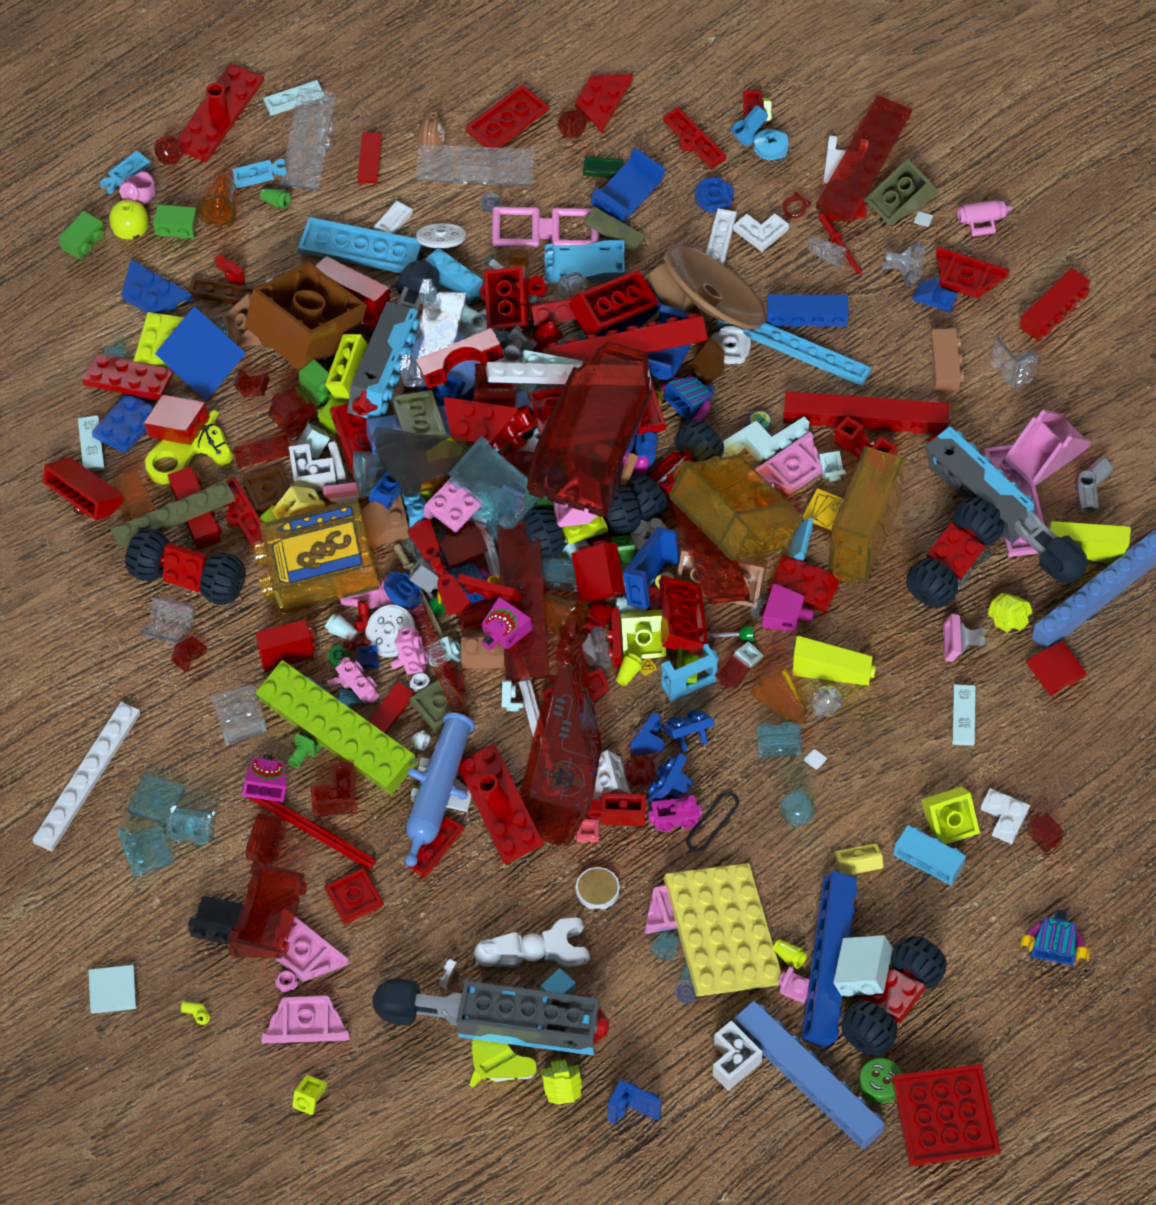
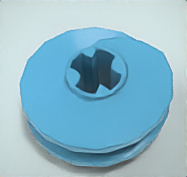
M766 129L758 132L754 138V151L762 159H781L788 153V137L783 132Z

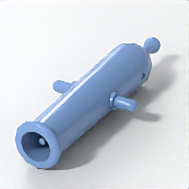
M451 712L444 715V726L427 770L424 773L414 768L408 770V775L419 780L421 784L406 823V834L412 840L411 850L405 857V863L409 867L417 864V854L422 844H428L437 837L449 798L453 795L460 799H466L468 796L466 791L457 788L456 784H454L469 733L474 731L475 728L472 719L466 715Z

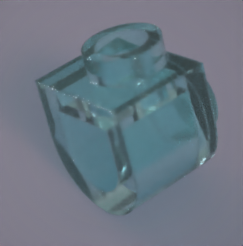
M663 931L652 943L649 951L662 962L667 960L670 962L678 953L677 946L680 944V940L675 935H669Z

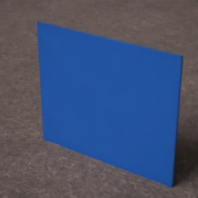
M195 306L155 353L205 401L209 399L246 354Z

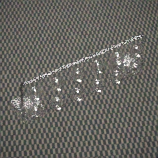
M423 279L419 294L424 309L411 355H403L399 368L404 386H426L419 372L416 359L456 342L467 298L466 293H437L436 287H433L432 280ZM445 382L435 387H443Z

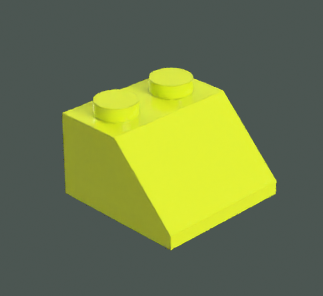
M662 609L620 612L624 657L628 653L634 654L640 659L667 657L666 648L662 647L661 640Z
M960 786L921 799L926 821L934 838L940 839L945 845L980 833L971 793L964 787Z

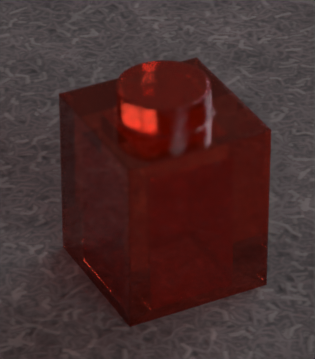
M1046 813L1041 817H1035L1030 822L1028 835L1046 853L1062 842L1064 831Z

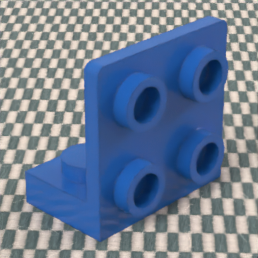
M620 1080L608 1101V1121L616 1124L619 1118H624L628 1107L659 1121L661 1118L662 1100L653 1092H645L632 1082L628 1081L626 1083Z

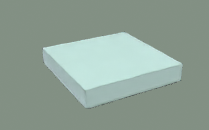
M134 965L89 970L91 1014L137 1009Z

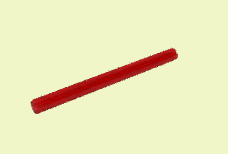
M247 797L368 870L374 867L376 863L374 857L281 802Z

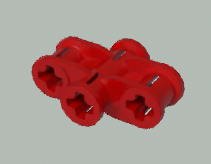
M529 404L518 407L520 414L517 417H513L508 423L509 427L499 436L492 447H489L490 453L501 450L509 443L511 451H515L528 442L525 438L523 439L521 434L536 425V421L529 410Z

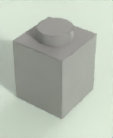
M422 556L411 568L409 580L429 594L434 588L438 589L437 581L439 577L430 566V560Z

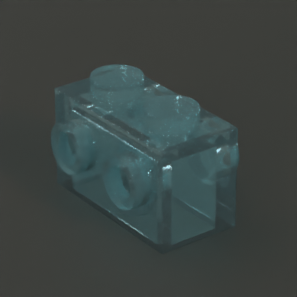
M173 806L168 812L166 837L172 838L176 842L187 840L194 841V844L197 845L209 844L214 837L216 812Z

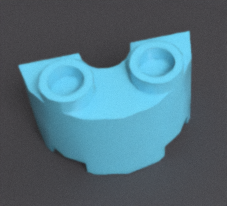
M416 490L402 492V503L406 519L409 521L407 522L409 530L417 521L427 520L423 516L426 501L420 496V492Z

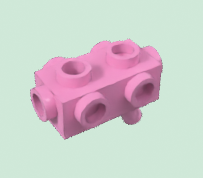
M415 627L398 629L395 641L398 659L391 662L392 668L397 669L404 665L407 674L423 673L426 670L425 664L428 663V654L422 645V638Z
M348 657L342 659L335 668L338 671L339 677L327 680L329 688L342 685L345 689L351 687L365 705L374 702L379 697V694L374 689L377 686L370 676L365 678L362 675V672L365 670L357 661L352 663Z

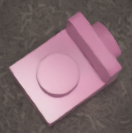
M789 966L787 973L782 972L778 982L781 985L780 994L805 1004L809 979L795 974L794 968Z

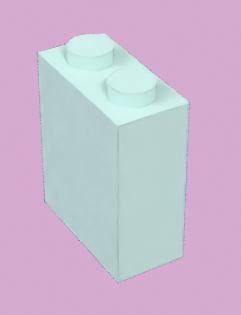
M885 935L843 938L833 982L841 996L884 993L893 950Z

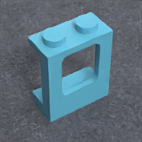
M708 644L703 645L702 659L677 670H674L670 661L661 664V686L670 701L716 682L719 658L715 650H711ZM703 670L706 671L707 675L697 679V684H686L688 677Z

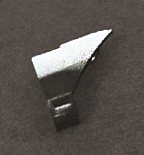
M376 427L371 436L380 461L390 478L397 482L405 497L416 495L421 490L422 483L468 467H478L481 473L486 474L493 471L497 466V462L487 446L470 447L437 437Z

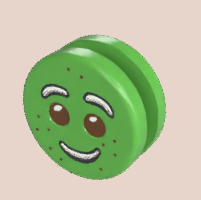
M874 1058L868 1061L862 1067L859 1078V1088L863 1096L869 1101L878 1104L894 1100L895 1095L891 1077L902 1074L900 1068L896 1063L886 1058Z

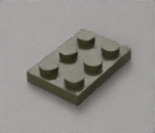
M432 390L392 396V405L405 445L446 438V431Z

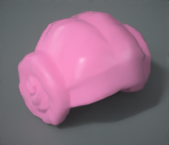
M141 171L122 182L119 193L124 200L130 199L144 205L156 194L155 182L148 172Z

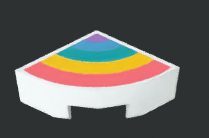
M451 959L447 961L444 967L447 971L439 981L440 987L446 990L457 973V963Z

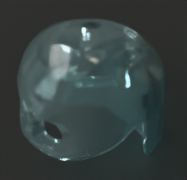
M801 788L781 800L782 808L780 813L785 821L794 828L807 824L815 816V806Z

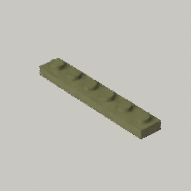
M224 481L111 529V533L119 549L129 546L132 537L140 530L155 529L162 532L235 501V498L227 482Z

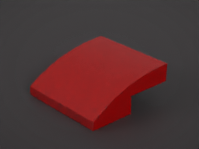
M1063 641L1043 650L1026 661V664L1051 697L1065 686L1069 685L1071 687L1088 675Z

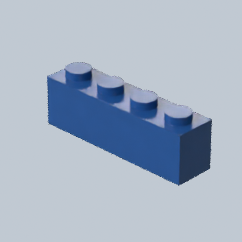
M767 294V323L772 326H848V295Z

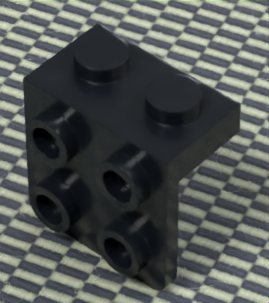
M208 896L203 897L196 918L190 917L188 928L190 936L221 944L234 945L245 911L244 905Z

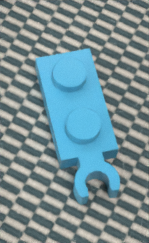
M136 150L108 172L109 178H104L100 181L101 188L103 189L109 185L107 193H113L117 185L121 186V183L127 178L151 166L150 161Z
M278 159L273 164L271 160L233 169L236 188L274 180V175L276 174L281 176L287 174L286 168L282 167L286 166L285 160Z

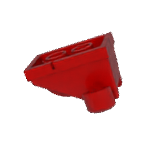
M523 266L484 271L485 284L480 288L479 294L482 300L486 302L487 330L490 328L493 331L514 329L517 324L521 328L528 327L531 295L536 298L544 297L549 288L547 281L540 276H534L529 279Z

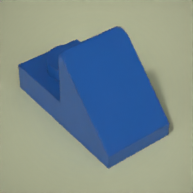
M940 278L921 282L912 300L950 313L957 300L958 293L939 287Z
M654 712L630 744V755L635 757L664 750V741L657 737L662 729L660 725L661 716Z

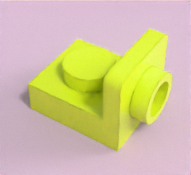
M306 1074L294 1091L292 1107L313 1115L316 1102L325 1092L327 1082Z

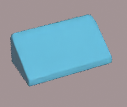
M812 518L806 519L796 527L789 557L804 562L812 533Z

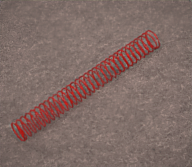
M424 607V611H420L422 613L418 614L420 616H426V608ZM420 617V618L424 619V620H422V621H424V622H426V623L430 622V624H427L428 626L432 625V624H431V621H430V618H428L429 621H425V620H426L425 618ZM414 620V621H415V624H416V627H417V625H419V624H417L418 622H422V621H420V620H419V621ZM419 626L417 627V630L419 631V634H420V632L422 633V632H426V631H428V632H430V633L435 632V631H434V628H433V631H429V630H430L429 628L424 627V628H426V629H424L423 631H420V630L418 629ZM422 639L423 644H424V646L426 647V651H427V653L429 654L428 656L430 657V660H431V658H432L431 656H432V655H436V654H435V653L430 654L431 652H434V651H433V650L428 651V650H427V648H428L427 646H428V645H432V644H431L432 642L429 641L430 639H428L427 641H424V640ZM438 641L439 644H435V645H436V646L440 645V647H437L438 649H440V648H441V644H440V641ZM442 651L443 654H439V655H440L439 657H441L442 655H444V657H442L441 660H443V659L445 658L444 651ZM445 660V661H441V662H443V663H444V662H447V664H443V665H445V666H446V665H449V664H448V661H446V660ZM432 663V664H433V667H434V670H435V668H436V665H440L439 663H437V664ZM439 676V677H438V680L440 681V684H441V687L443 688L444 694L448 695V697H449L450 695H453L452 693H451V694H447L448 692H451L450 690H449V691H445V690H444V686H445V685H449V684H448V683L443 684V682L449 681V680H451V679H450V678H447L446 680L441 681V680L439 679V678H440V676ZM454 695L453 697L449 698V700L446 696L447 701L450 704V708L453 711L452 713L468 711V708L466 707L461 708L465 705L464 698H462L463 701H459L460 703L464 702V704L459 705L456 708H452L451 703L458 700L455 699L453 701H450V699L456 698L458 696Z

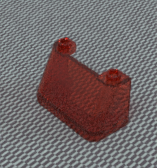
M253 862L250 870L253 877H251L247 885L248 891L239 920L228 938L229 955L238 958L281 959L283 955L288 953L290 942L287 941L301 896L306 895L308 883L305 882L304 873Z

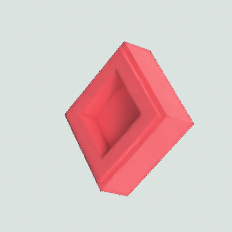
M577 819V842H599V819Z

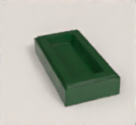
M584 157L583 176L613 178L623 167V159Z

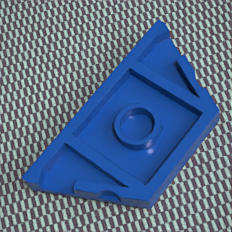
M134 260L130 261L122 291V299L145 313L163 314L165 311L177 308L176 304L185 300L187 302L193 300L191 293Z

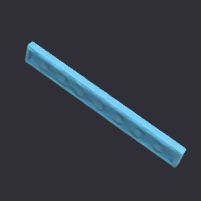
M718 320V325L721 327H738L736 325L725 323L723 321ZM764 323L761 328L755 330L738 327L743 330L746 336H749L754 341L860 386L864 385L871 373L872 367L768 323Z

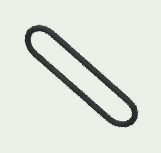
M726 792L718 797L688 836L686 844L690 850L700 852L710 844L737 809L739 799L735 794ZM724 796L735 798V806L705 845L699 849L693 848L690 845L691 837Z

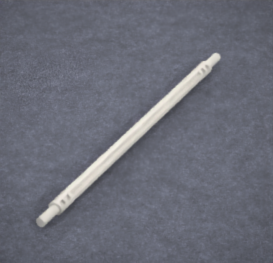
M484 527L480 529L482 534L481 543L489 573L492 576L498 575L502 586H506L493 536L490 535L489 528ZM519 640L510 647V652L534 743H540V748H536L543 751V754L538 755L541 757L542 764L546 766L544 771H548L547 769L552 766L549 760L550 757L547 755L549 745L547 738L546 741L541 739L545 730L521 640Z

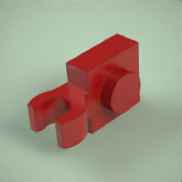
M595 601L585 616L587 623L584 626V629H586L584 635L587 636L590 633L592 638L598 627L605 629L611 619V610L613 608Z

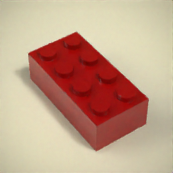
M638 269L579 293L568 305L588 336L603 333L647 315L659 303Z

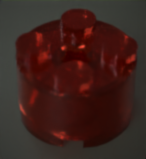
M292 386L281 394H275L271 399L272 405L269 409V417L289 435H295L303 431L307 426L305 423L309 419L312 421L316 415V406L296 386Z

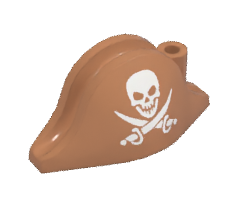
M436 112L430 113V117L423 121L418 132V143L426 159H431L446 141L444 126Z

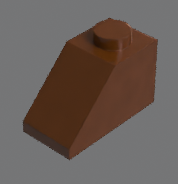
M713 338L706 342L692 361V376L696 377L703 385L712 382L724 374V350Z

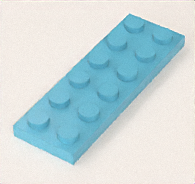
M309 217L298 246V253L322 258L327 256L337 261L402 273L406 265L413 261H418L423 245L416 238Z

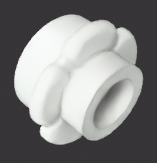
M424 673L415 674L410 681V687L416 693L431 685L430 678Z
M424 730L415 733L412 738L413 748L416 751H425L430 743V735L426 734Z

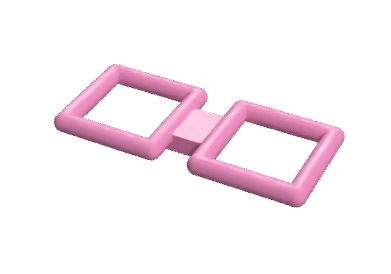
M537 207L493 208L492 244L494 246L538 247L540 239H552L553 246L588 245L599 242V232L591 228V240H560V216H588L593 209L554 208L552 209V218H540V210ZM500 215H532V239L500 238Z

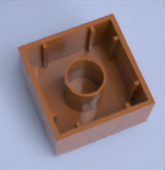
M307 262L253 289L244 327L256 335L262 344L271 347L287 359L292 367L301 370L312 360L319 363L335 355L343 334H360L367 305L313 264Z

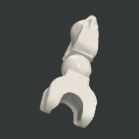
M580 918L560 919L554 924L552 929L542 931V937L538 934L530 933L521 939V935L514 932L493 939L482 940L474 950L476 964L483 967H517L523 963V959L535 962L544 956L545 961L553 960L565 968L585 965L590 960L589 951L585 947H573L567 941L568 938L582 933L584 928L583 921Z

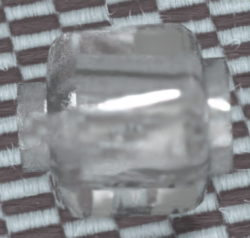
M579 272L561 276L557 284L558 293L565 299L568 296L578 295L586 291L588 287L587 279Z
M828 685V687L821 686L810 700L813 713L821 718L823 716L832 717L842 705V694L831 685Z

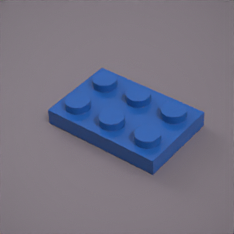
M126 394L92 431V437L127 454L147 431L144 422L155 406L133 395Z

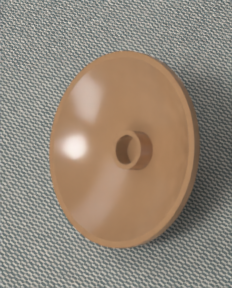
M684 245L669 247L664 256L665 263L656 267L646 279L651 291L663 305L694 314L698 313L699 316L703 317L708 314L720 321L745 329H759L766 322V311L751 288L725 265L692 247Z

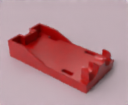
M662 575L659 580L662 604V647L673 650L677 648L686 649L689 654L701 657L703 655V645L708 644L701 585Z

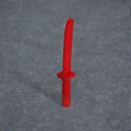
M824 213L818 215V219L831 237L829 241L831 245L836 243L858 275L862 274V270L842 243V234L834 230Z

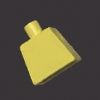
M291 486L272 509V512L279 526H282L287 521L323 512L325 503L319 499L314 489Z

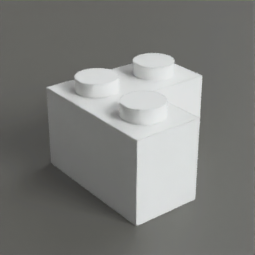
M309 444L289 447L294 485L296 487L322 491L323 486L337 485L333 458L312 461Z
M732 1021L715 1034L714 1046L724 1056L713 1064V1076L729 1091L762 1063L763 1052Z

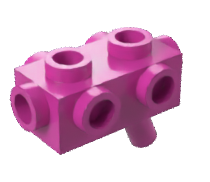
M693 795L651 802V810L648 811L649 824L654 823V828L660 829L662 832L671 831L676 826H682L683 829L692 828L698 823V817H702L701 805L696 804V798Z

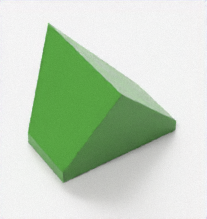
M632 535L610 536L611 540L609 543H617L620 565H629L635 557Z

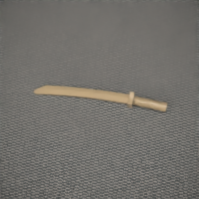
M397 544L393 549L400 559L404 573L410 575V570L415 564L409 562L402 546ZM420 590L421 595H423L422 602L439 638L442 639L444 635L423 591Z

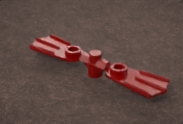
M430 519L417 521L407 533L425 559L430 560V566L439 577L437 587L446 614L450 616L462 613L471 602L455 577L447 574L446 568L438 556L440 547Z

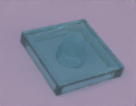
M144 773L127 808V812L168 826L185 792V786Z

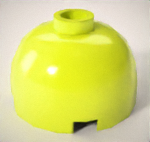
M130 199L121 200L110 211V227L113 233L122 239H133V236L138 234L141 236L148 229L149 218L147 211L137 201Z

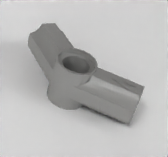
M1099 458L1088 470L1082 471L1078 476L1076 491L1079 497L1080 512L1085 515H1092L1098 512L1096 487L1113 472V467L1105 458Z

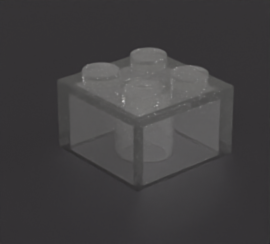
M252 684L211 697L213 710L225 745L267 732L265 720Z

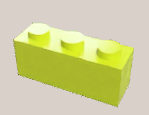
M343 334L325 383L335 399H349L352 381L368 346L361 334Z

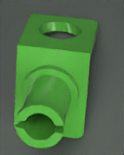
M296 733L294 735L296 749L288 758V763L295 768H299L307 755L315 758L322 745L318 743L315 746V742L308 739L310 737L307 734L302 736Z

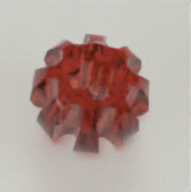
M574 109L571 111L567 110L559 117L558 129L563 136H567L569 139L578 138L585 132L587 123L585 116L581 112Z
M164 136L155 143L154 151L162 164H175L182 157V147L175 137Z
M637 754L631 756V760H627L624 765V775L627 781H631V784L635 786L638 784L643 786L649 784V781L653 780L656 774V766L653 760L644 754L642 756H637Z

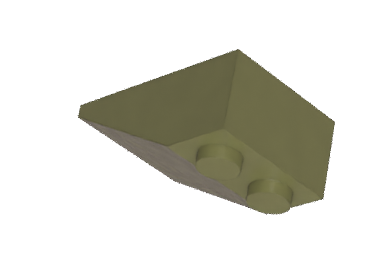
M907 159L866 197L865 201L888 225H891L925 206L939 191Z

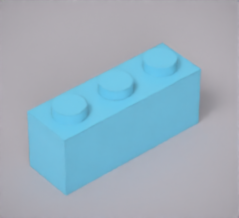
M437 248L425 259L426 262L433 265L437 270L439 284L470 306L480 297L479 291L483 285L482 279L440 248Z
M907 825L896 842L893 854L952 886L964 867L966 856L959 849L950 848L940 839L932 838L924 834L921 829L913 828Z

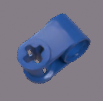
M395 469L386 471L380 481L373 487L369 501L380 503L389 510L402 491L401 472Z

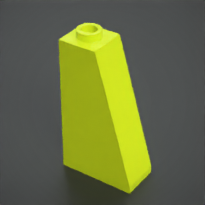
M1051 521L1048 527L1057 537L1061 538L1069 535L1081 546L1087 555V560L1109 565L1126 552L1130 543L1131 527Z
M797 636L792 676L869 686L870 678L875 676L876 665H872V656Z

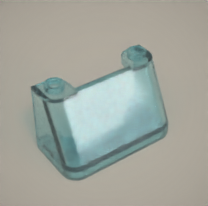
M481 436L448 473L451 478L449 482L457 489L461 487L498 518L497 523L505 530L508 528L513 530L546 495V490L538 483L533 485V480L528 479L498 454L495 448L493 449L489 445V441Z

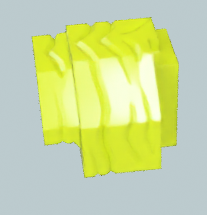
M1001 593L991 602L988 616L993 618L995 627L1008 633L1012 628L1020 631L1029 623L1028 616L1033 612L1028 601L1014 595Z
M566 1060L551 1062L552 1067L541 1069L543 1087L548 1102L559 1105L574 1102L582 1096L581 1076L578 1065L567 1067Z

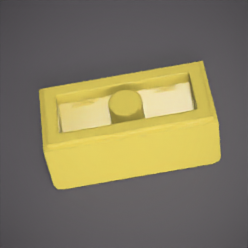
M876 843L834 852L839 872L846 875L883 868V856Z

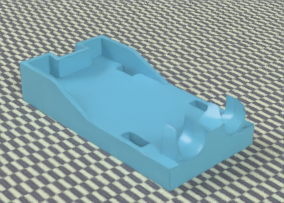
M604 240L588 245L553 246V244H546L545 280L547 282H560V278H562L560 275L572 273L570 276H565L563 282H567L565 281L567 278L568 280L570 279L569 282H608L625 275L624 240Z

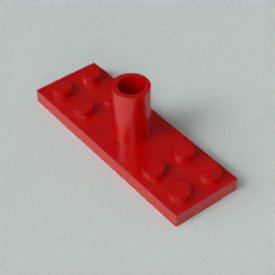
M230 63L219 80L206 87V98L174 141L173 149L207 163L263 84L264 76Z
M495 743L461 760L459 771L504 864L506 865L544 845Z

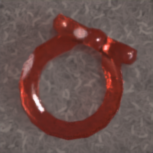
M794 192V196L787 198L783 203L784 214L791 219L800 218L806 212L807 207L810 208L811 202L798 192ZM798 200L802 202V209L799 213L791 214L787 211V206L791 202Z

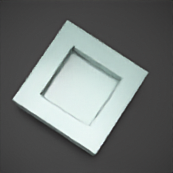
M748 641L736 650L733 656L749 670L760 662L764 655Z

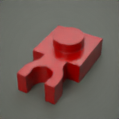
M221 254L214 258L217 262L216 268L225 273V277L229 282H234L237 285L245 283L244 271L231 260L227 261Z

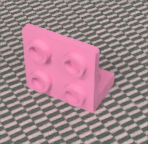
M451 477L424 505L423 516L430 520L435 516L451 530L458 532L480 509L483 502Z

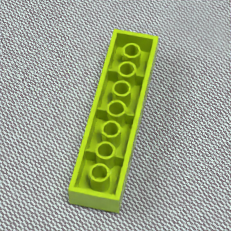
M283 660L255 692L263 704L391 796L408 776V770L414 768L418 763L412 752Z

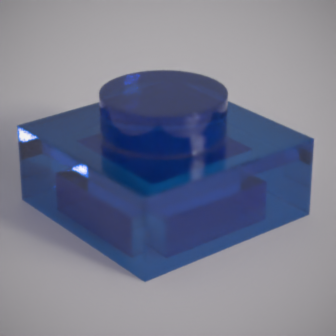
M377 645L356 647L357 662L363 669L379 668Z

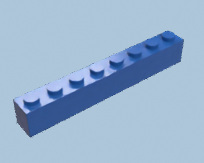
M835 870L823 878L801 1037L803 1041L824 1048L835 1042L839 1035L837 1027L838 1020L842 1014L840 1004L843 996H841L833 982L843 938H850L852 934L851 920L855 913L853 905L858 892L856 887L857 878Z

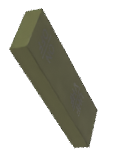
M594 207L584 222L585 225L612 240H624V247L634 253L645 239V235L596 207Z

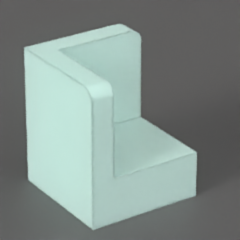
M308 423L297 445L309 444L311 456L319 458L330 438L326 431Z

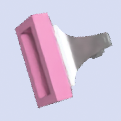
M364 481L323 486L324 499L340 507L352 506L365 494ZM353 515L343 518V520L350 521L353 519Z
M951 614L943 623L945 661L953 662L958 656H961L969 645L984 646L986 639L983 636L986 635V629L969 630L961 623L960 615Z

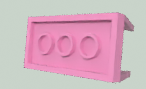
M1042 410L1037 418L1033 417L1004 459L1032 487H1035L1083 453L1092 442L1090 439L1084 438L1065 419L1066 416L1063 413Z

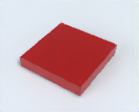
M364 867L324 886L344 925L384 906Z

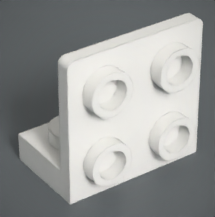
M608 750L581 763L578 767L576 766V772L575 767L573 768L574 775L581 779V783L587 784L584 786L580 784L578 786V789L581 790L578 793L581 805L586 807L587 803L586 797L589 800H599L602 798V793L631 794L621 757ZM579 768H580V769L582 770V772H583V774H582V779H581V773L579 772Z

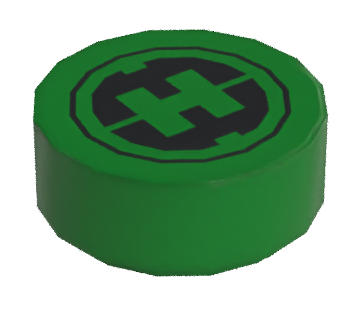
M343 646L332 648L328 655L329 662L333 667H337L342 659L346 657L350 659L349 651Z

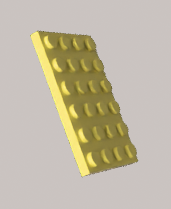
M749 863L667 873L664 875L665 886L696 997L779 985L781 970Z

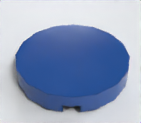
M710 177L704 179L695 189V201L705 211L717 212L718 208L726 210L733 202V188L730 183L722 181L721 178Z
M399 571L390 573L384 581V590L393 603L404 609L416 608L423 599V595L420 593L422 589L409 580V574L404 572L400 574L398 573Z

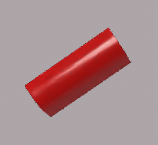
M71 457L48 463L44 466L42 483L95 521L113 514L123 500L124 495Z

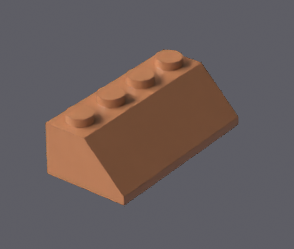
M685 545L681 551L677 579L701 585L702 597L757 608L765 579L767 562Z

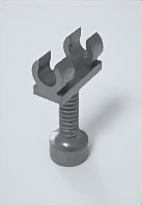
M518 324L506 336L513 342L504 350V356L509 361H516L522 351H532L538 344L533 338L529 340L521 333L523 329Z

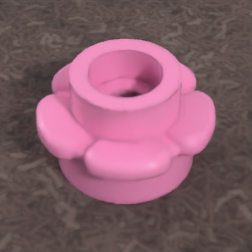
M290 971L281 972L276 979L277 988H280L285 993L294 990L298 985L296 981L297 976Z

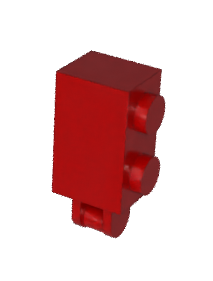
M602 793V800L591 799L586 803L587 816L590 818H601V825L645 826L646 795Z

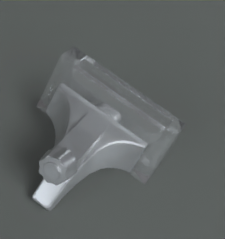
M917 242L902 254L886 252L884 259L887 261L882 263L883 270L899 269L904 276V284L912 286L922 276L925 245Z
M595 626L584 638L582 645H577L576 647L568 646L566 648L568 656L565 657L567 665L574 661L582 660L592 666L593 671L602 669L604 673L611 664L603 627Z

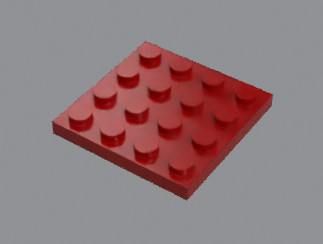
M982 1064L900 1074L891 1077L909 1167L996 1156L1001 1153Z

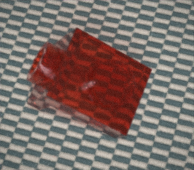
M239 370L234 387L244 398L264 396L270 379L266 374L249 376L244 370Z

